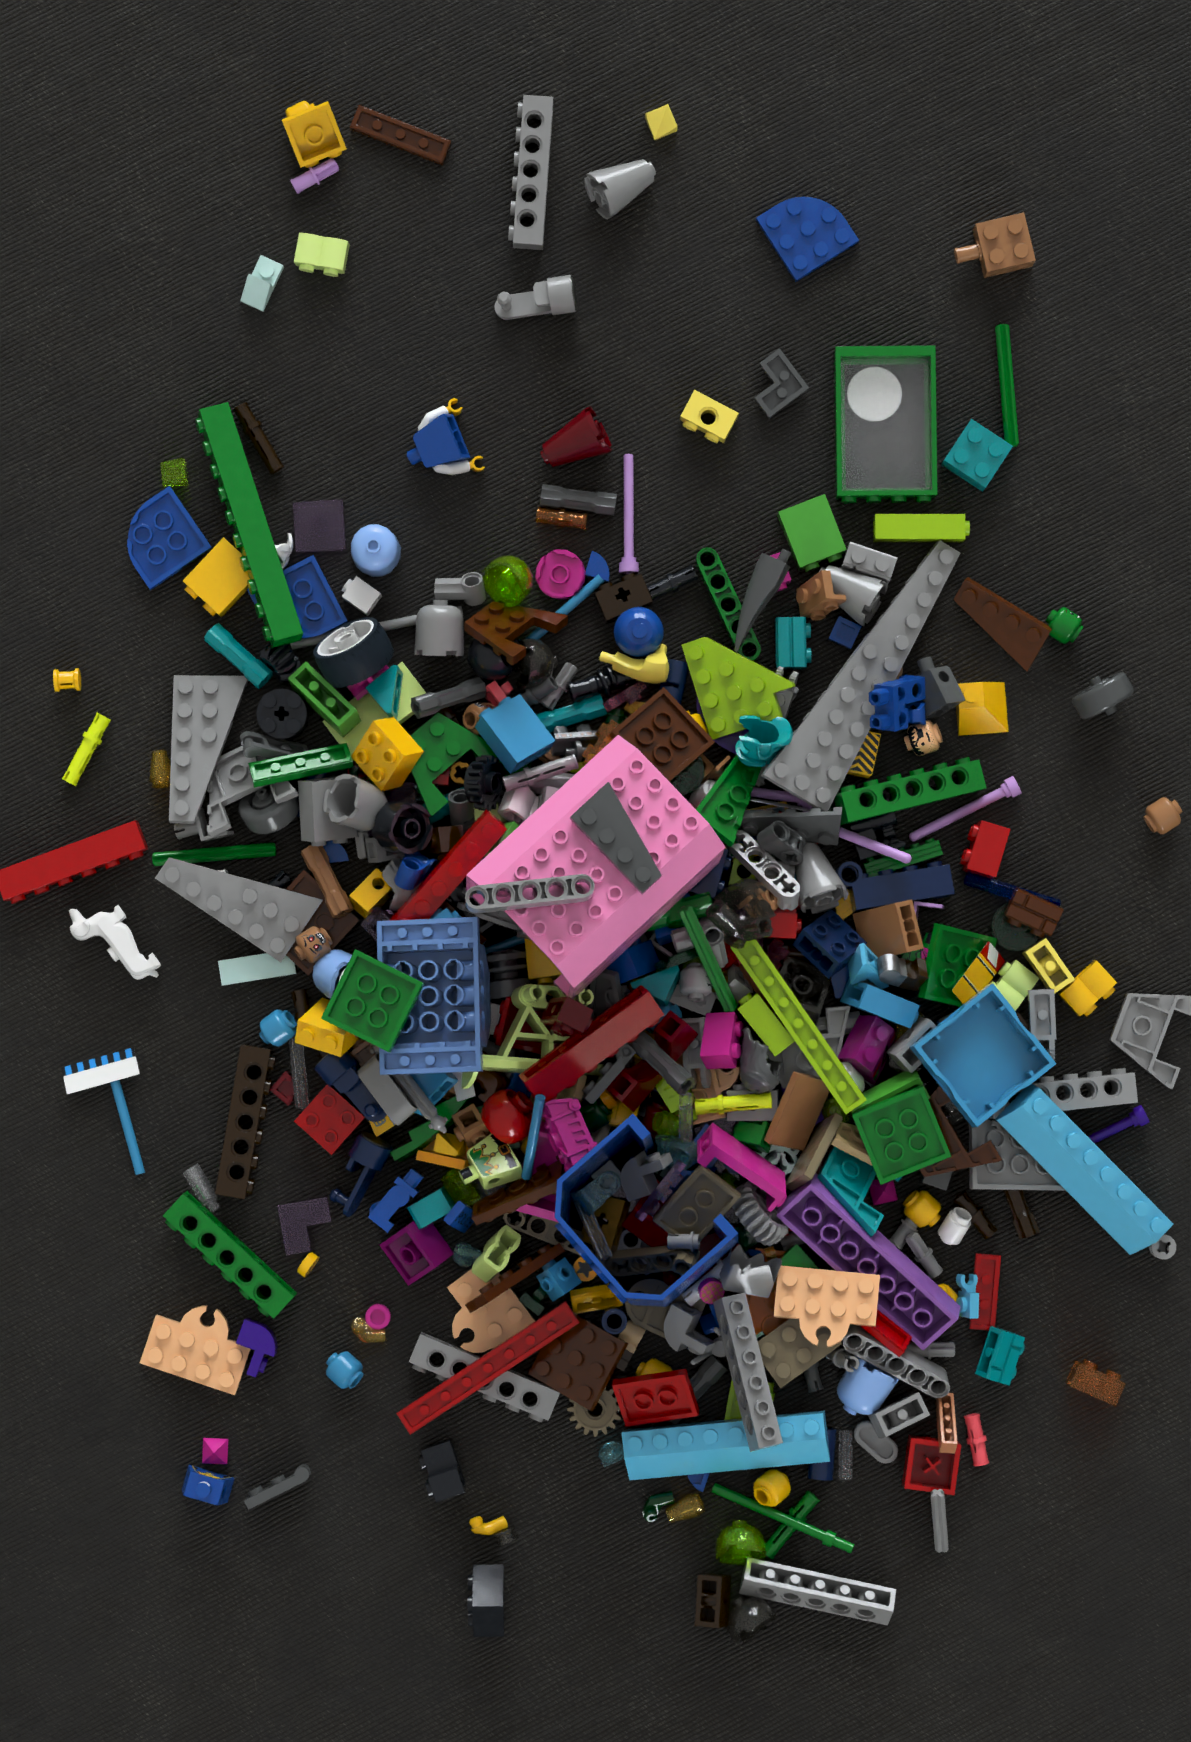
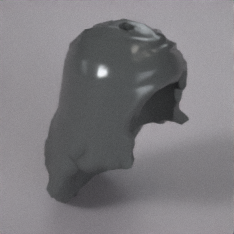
M745 1026L741 1030L744 1032L743 1043L740 1045V1079L748 1091L756 1094L770 1092L779 1084V1073L784 1064L769 1060L767 1055L769 1047L763 1045L762 1041L752 1032L749 1026Z

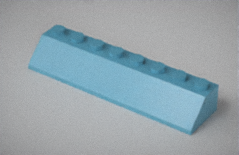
M1033 1084L1025 1087L995 1119L1129 1255L1156 1243L1173 1225L1155 1204L1039 1087Z
M825 1410L776 1415L783 1443L752 1452L749 1449L742 1418L625 1429L621 1433L624 1460L629 1480L830 1462Z

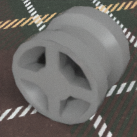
M1166 1234L1156 1243L1148 1246L1150 1253L1159 1259H1169L1176 1251L1175 1240Z

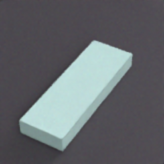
M267 953L218 961L222 986L297 974L295 963L287 956L284 957L282 962H279Z

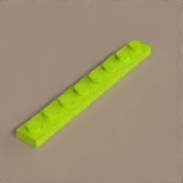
M750 932L731 945L732 951L844 1113L848 1114L867 1101L753 934Z

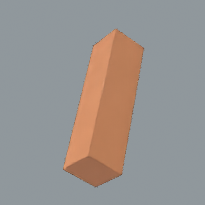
M948 1393L943 1398H936L935 1402L939 1453L955 1454L958 1443L954 1393Z

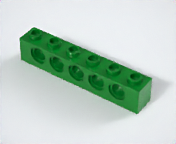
M970 757L955 760L956 765L948 767L947 762L932 766L933 771L925 772L924 768L910 771V776L902 778L900 773L886 777L887 782L879 783L878 779L864 782V787L858 789L855 788V785L840 788L841 793L836 794L834 798L835 806L842 807L840 825L987 789L980 760L970 761ZM952 773L958 776V784L952 781ZM930 778L936 783L935 790L929 786ZM907 784L913 788L912 796L906 792ZM884 789L890 794L889 801H886L883 797ZM860 795L865 796L867 799L866 807L861 805Z
M188 1191L183 1193L163 1215L167 1219L165 1223L173 1231H180L185 1236L184 1241L193 1249L197 1247L203 1253L202 1257L208 1264L212 1266L215 1264L222 1271L221 1275L230 1283L234 1282L240 1287L239 1292L248 1300L252 1298L259 1305L257 1307L258 1310L266 1317L271 1316L274 1319L297 1294L290 1285ZM187 1216L196 1218V1228H190L187 1225ZM206 1233H211L215 1236V1245H209L205 1242L204 1237ZM225 1250H229L234 1254L233 1262L224 1260L223 1252ZM242 1268L251 1269L253 1273L252 1279L248 1280L242 1276ZM260 1286H269L271 1296H263L260 1292Z

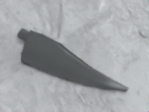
M782 548L777 559L761 553L753 570L741 607L736 632L735 652L738 653L754 622L770 599L779 590L790 568L786 563L791 552Z

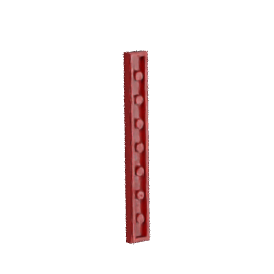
M566 1301L396 1414L411 1435L579 1324V1320Z

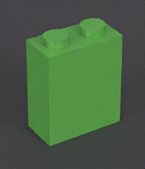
M825 494L778 512L777 517L798 570L805 569L806 572L819 568L820 562L828 560L829 563L843 558L842 554L847 549Z

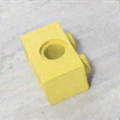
M694 390L680 416V420L685 428L696 432L698 429L705 433L704 437L717 444L719 441L725 442L739 413ZM705 413H710L715 417V421L710 425L704 424L701 416Z
M1047 938L1041 939L1022 952L1047 989H1054V993L1075 980Z

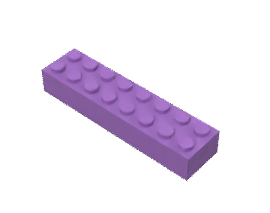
M815 1173L812 1180L795 1189L786 1197L784 1203L778 1208L776 1216L834 1270L880 1275L877 1309L912 1336L911 1340L920 1349L925 1350L958 1320L961 1306L880 1231L877 1230L870 1237L817 1178L818 1174Z

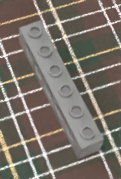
M523 95V103L518 102L517 117L522 118L521 127H516V142H520L519 152L515 151L514 167H518V176H513L512 191H516V201H511L510 216H515L514 226L509 225L508 240L513 241V248L543 250L554 105L553 97ZM533 118L541 121V125L537 128H531L527 123ZM530 143H536L540 148L537 152L530 153L526 150V146ZM527 168H535L538 171L537 175L532 178L525 176L524 171ZM526 192H532L536 195V198L532 202H525L522 196ZM524 217H531L534 223L530 227H524L520 221Z
M1126 1068L1111 1069V1074L1102 1075V1071L1087 1072V1077L1078 1078V1073L1063 1075V1080H1054V1076L1039 1077V1082L1032 1083L1039 1087L1062 1111L1138 1103L1135 1072L1126 1073ZM1107 1081L1112 1085V1091L1109 1094L1104 1090V1085ZM1083 1084H1086L1088 1087V1094L1085 1097L1080 1092ZM1060 1086L1064 1090V1096L1061 1100L1056 1095V1091ZM1021 1089L1020 1091H1018V1092L1015 1094L1016 1097L1020 1094V1092H1021L1023 1089ZM1007 1102L1006 1105L988 1119H996L1010 1103Z
M746 1293L722 1297L714 1301L713 1305L750 1452L779 1445L783 1441Z
M421 1332L409 1362L413 1364V1369L422 1373H426L429 1370L436 1373L435 1378L444 1382L456 1374L453 1369L456 1363L463 1362L468 1366L479 1359L480 1356ZM435 1352L441 1353L444 1356V1363L439 1366L434 1365L430 1360L431 1354ZM511 1369L477 1390L483 1393L482 1398L496 1403V1400L505 1402V1407L519 1413L520 1409L529 1413V1418L538 1422H542L543 1419L549 1421L560 1394L548 1385ZM503 1382L512 1383L514 1386L513 1393L509 1395L503 1394L500 1391V1385ZM526 1392H534L538 1400L536 1403L529 1405L524 1402L523 1395Z
M747 1557L742 1573L739 1594L888 1626L894 1611L896 1589Z

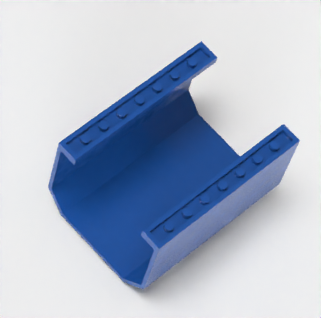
M632 1114L557 1180L555 1219L558 1223L555 1227L623 1304L628 1301L630 1305L667 1307L722 1259L731 1248L733 1249L738 1244V1232L720 1213L713 1220L714 1232L722 1241L661 1295L629 1293L623 1289L570 1228L572 1195L592 1178L591 1175L609 1160H613L633 1141L642 1150H645L647 1155L655 1150L651 1133Z

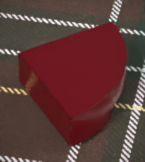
M285 1071L271 1087L270 1091L288 1106L292 1103L295 1095V1084L291 1075Z

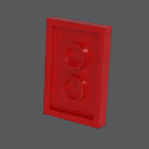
M686 1369L613 1380L612 1387L626 1427L699 1415V1407Z

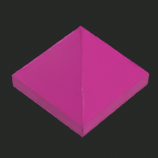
M878 1179L873 1180L869 1188L873 1206L898 1200L893 1180L880 1185Z
M203 1438L202 1463L228 1464L229 1439Z

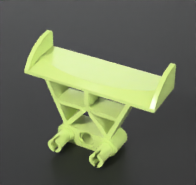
M526 984L512 992L511 1001L519 1010L497 1055L482 1054L483 1070L522 1073L540 1060L508 1057L515 1040L542 1042V1058L554 1049V1043L561 1044L570 1038V1036L562 1037L551 1031L549 1032L546 1026L540 1022L541 1019L535 1012L545 1011L548 1005L546 1001L547 993H550L553 998L565 997V994L557 986ZM584 989L574 1000L587 1006L593 1002L594 995L591 990ZM525 1020L535 1034L520 1032ZM598 1064L594 1071L584 1075L587 1076V1079L597 1080L601 1075L599 1070L604 1064ZM462 1072V1089H468L473 1085L478 1072Z

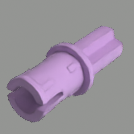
M330 158L314 168L309 167L308 171L290 181L297 194L316 183L320 185V181L338 172L339 167L336 161Z

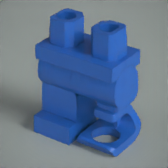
M903 675L897 680L874 684V690L869 692V702L871 705H875V714L870 717V727L895 732L907 729L908 723L926 725L925 702L920 701L926 699L925 677ZM914 684L918 685L917 695L912 694Z
M413 1168L410 1169L404 1178L398 1176L394 1181L396 1185L387 1192L381 1201L371 1205L368 1218L388 1233L394 1226L390 1218L399 1207L406 1205L411 1197L414 1198L418 1194L419 1190L416 1187L424 1177Z

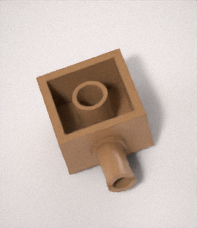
M1024 212L976 223L973 228L975 244L954 248L957 264L979 259L984 278L1029 268L1036 261Z

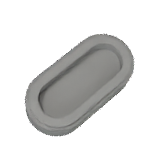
M861 1421L855 1426L853 1434L856 1442L877 1461L887 1464L896 1459L898 1455L896 1443L889 1436L878 1438L871 1421Z

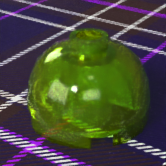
M512 555L500 556L489 563L483 570L485 571L483 583L486 592L496 602L498 600L505 602L504 606L513 607L518 605L531 591L533 575L527 564L518 557Z
M733 1521L732 1525L725 1527L717 1537L715 1546L716 1559L720 1557V1562L730 1565H745L747 1557L764 1560L766 1557L765 1539L760 1530L747 1524V1521Z

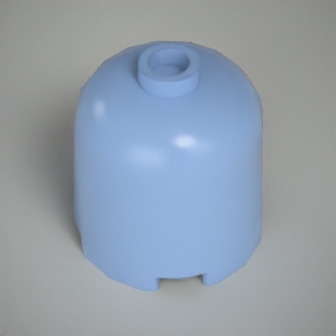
M370 524L360 528L353 536L351 556L355 566L362 573L371 577H382L391 573L397 566L401 558V547L397 537L387 527L379 524Z
M339 949L331 950L325 954L313 967L312 977L314 984L329 999H331L339 983L341 972L346 968L352 956L350 953Z
M857 1357L859 1360L858 1369L856 1370L851 1367L854 1372H844L837 1386V1394L844 1404V1410L852 1415L857 1413L871 1415L881 1407L899 1379Z

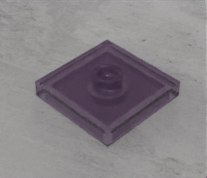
M343 499L293 502L296 553L346 550Z

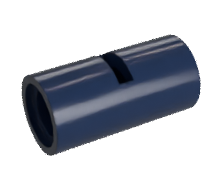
M668 659V678L666 682L660 683L659 691L665 687L681 705L689 668L686 662Z
M610 1307L602 1313L601 1324L608 1333L619 1334L626 1328L627 1317L621 1309ZM611 1314H618L621 1317V1322L616 1327H610L607 1324V1318Z
M827 1427L830 1462L809 1464V1479L833 1480L837 1429Z

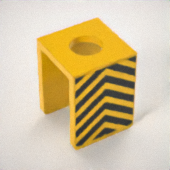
M868 732L847 774L863 778L872 776L881 734Z

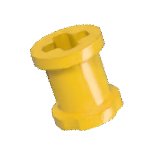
M75 668L74 671L59 672L58 669H55L53 671L55 692H59L60 689L74 688L76 691H81V673L79 668Z

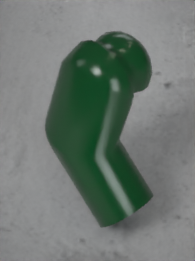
M672 1491L655 1494L648 1498L642 1510V1515L647 1522L657 1520V1515L662 1506L674 1503Z

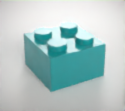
M971 419L941 465L983 492L1013 446Z

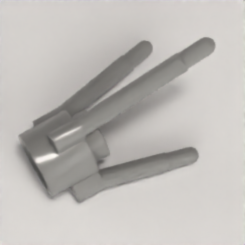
M714 1327L718 1337L713 1340L716 1342L713 1350L694 1358L691 1361L692 1365L699 1363L712 1354L717 1357L726 1356L718 1327Z

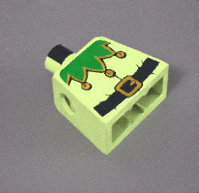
M491 1133L467 1151L466 1154L470 1166L458 1171L465 1185L478 1179L482 1187L488 1190L521 1179L522 1166L509 1144L503 1143Z

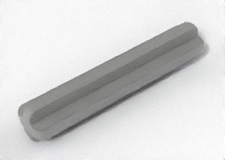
M933 1489L931 1491V1508L935 1550L938 1553H945L949 1549L945 1495L942 1489Z

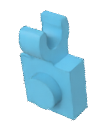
M957 1274L956 1283L962 1289V1291H958V1298L956 1300L961 1306L960 1317L969 1319L979 1318V1293H976L978 1277L976 1274H969V1281L965 1283L964 1274Z

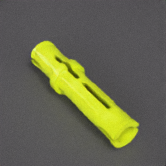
M96 713L88 731L82 735L84 737L82 743L62 777L63 780L77 786L97 745H101V738L111 719Z
M771 1092L724 1097L721 1094L713 1098L695 1099L696 1115L709 1113L724 1115L725 1112L772 1108Z

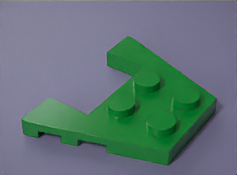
M439 712L410 735L424 751L412 769L411 774L431 818L448 804V800L432 783L469 751H472L476 757H481V755L497 757L484 739Z

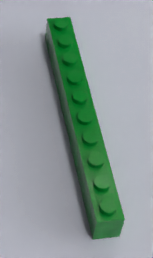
M225 402L199 409L198 418L195 419L198 433H203L205 439L202 442L205 455L210 456L212 461L210 465L213 479H218L220 485L217 488L220 501L226 504L225 517L228 525H232L235 532L232 534L233 542L236 549L240 548L242 557H240L241 567L244 572H248L250 580H247L250 594H255L257 603H255L258 618H263L265 625L262 627L266 642L270 641L272 648L301 641L303 631L229 403Z

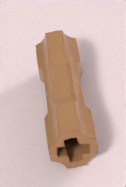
M309 845L303 849L301 855L308 869L313 873L333 919L343 917L353 911V906L346 892L341 888L329 864V858L323 846Z

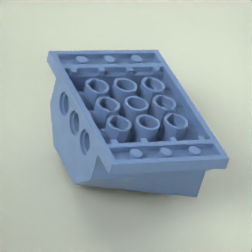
M479 917L377 921V960L425 983L391 1053L379 1048L380 1075L483 1072L482 1048H486L488 1044L491 1026L490 972L485 946L480 944Z

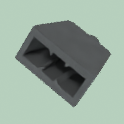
M925 657L917 661L921 672L919 676L925 677L926 699L920 701L925 702L926 719L937 718L965 701V697L950 667L942 666L935 668L931 657ZM914 684L912 694L917 695L918 685Z

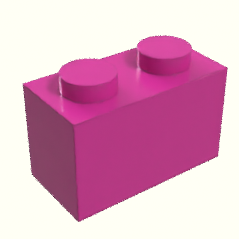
M735 1012L706 1013L700 1058L707 1069L736 1068L737 1058L741 1056V1046L739 1043L740 1037L744 1035V1032L741 1031L744 1024L739 1020Z

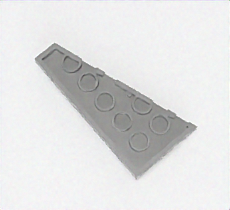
M174 675L169 823L195 824L205 799L208 785L214 775L217 761L221 756L232 727L235 713L241 703L244 689L247 687L249 680L245 676Z

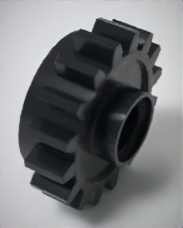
M490 755L477 756L476 761L470 763L466 770L464 790L468 801L474 804L473 808L491 811V809H496V804L501 803L500 795H504L502 777L505 776V772H501L503 764L498 763V757Z

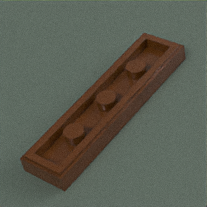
M358 105L350 125V130L443 165L451 145V140Z

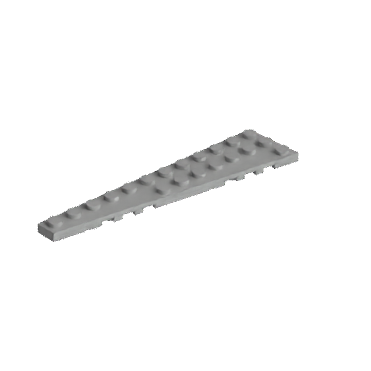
M941 540L936 541L918 565L915 573L909 577L903 589L894 597L891 605L876 621V625L867 633L831 681L827 690L819 697L812 710L803 718V722L793 732L791 742L776 754L761 774L762 777L814 808H821L822 811L829 810L871 728L870 717L875 714V705H871L869 702V692L874 690V684L896 680L960 552Z

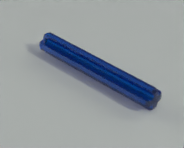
M967 872L964 878V884L1009 899H1011L1017 887L971 872ZM1021 888L1051 903L1061 906V900Z

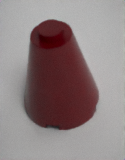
M591 406L583 409L542 444L543 450L540 451V454L546 464L550 463L555 467L612 451L608 434L603 424L599 423L597 419L594 420L597 414Z

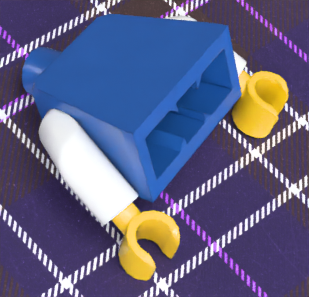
M452 398L448 402L447 407L441 406L424 416L418 426V432L413 435L416 448L407 452V457L412 465L422 461L426 468H433L437 473L448 475L466 473L470 469L480 472L485 468H477L474 464L475 460L483 459L482 456H476L470 462L467 460L471 457L454 416L461 414L463 407L457 410L451 408V405L456 404L458 399Z

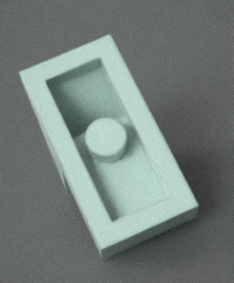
M260 255L252 275L248 274L240 301L264 312L284 266Z

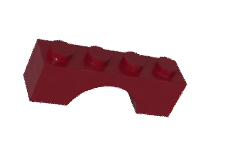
M671 1010L654 1029V1040L657 1045L675 1062L698 1036V1033ZM641 1060L635 1066L623 1069L606 1089L634 1112L663 1077L645 1060Z

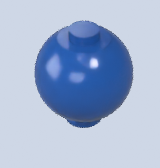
M644 607L630 608L624 611L615 622V642L627 655L633 657L648 656L658 649L663 640V624L657 614L650 609Z

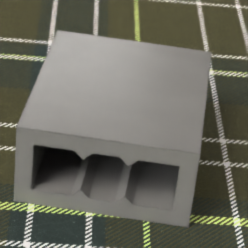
M337 776L298 781L301 841L311 842V846L327 845L326 841L330 840L336 844L347 843V838L357 837L356 829L332 822L328 813H325L323 809L325 792L327 789H332L333 785L337 782L335 780Z

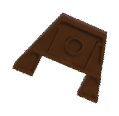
M492 601L464 622V631L483 645L488 643L493 647L495 654L498 656L503 654L507 657L506 662L514 665L526 656V647L512 642L515 638L533 625L557 633L568 624V615Z
M939 1086L928 1100L952 1157L920 1169L923 1176L927 1177L1001 1161L1002 1157L992 1140L967 1152L941 1106L951 1100Z

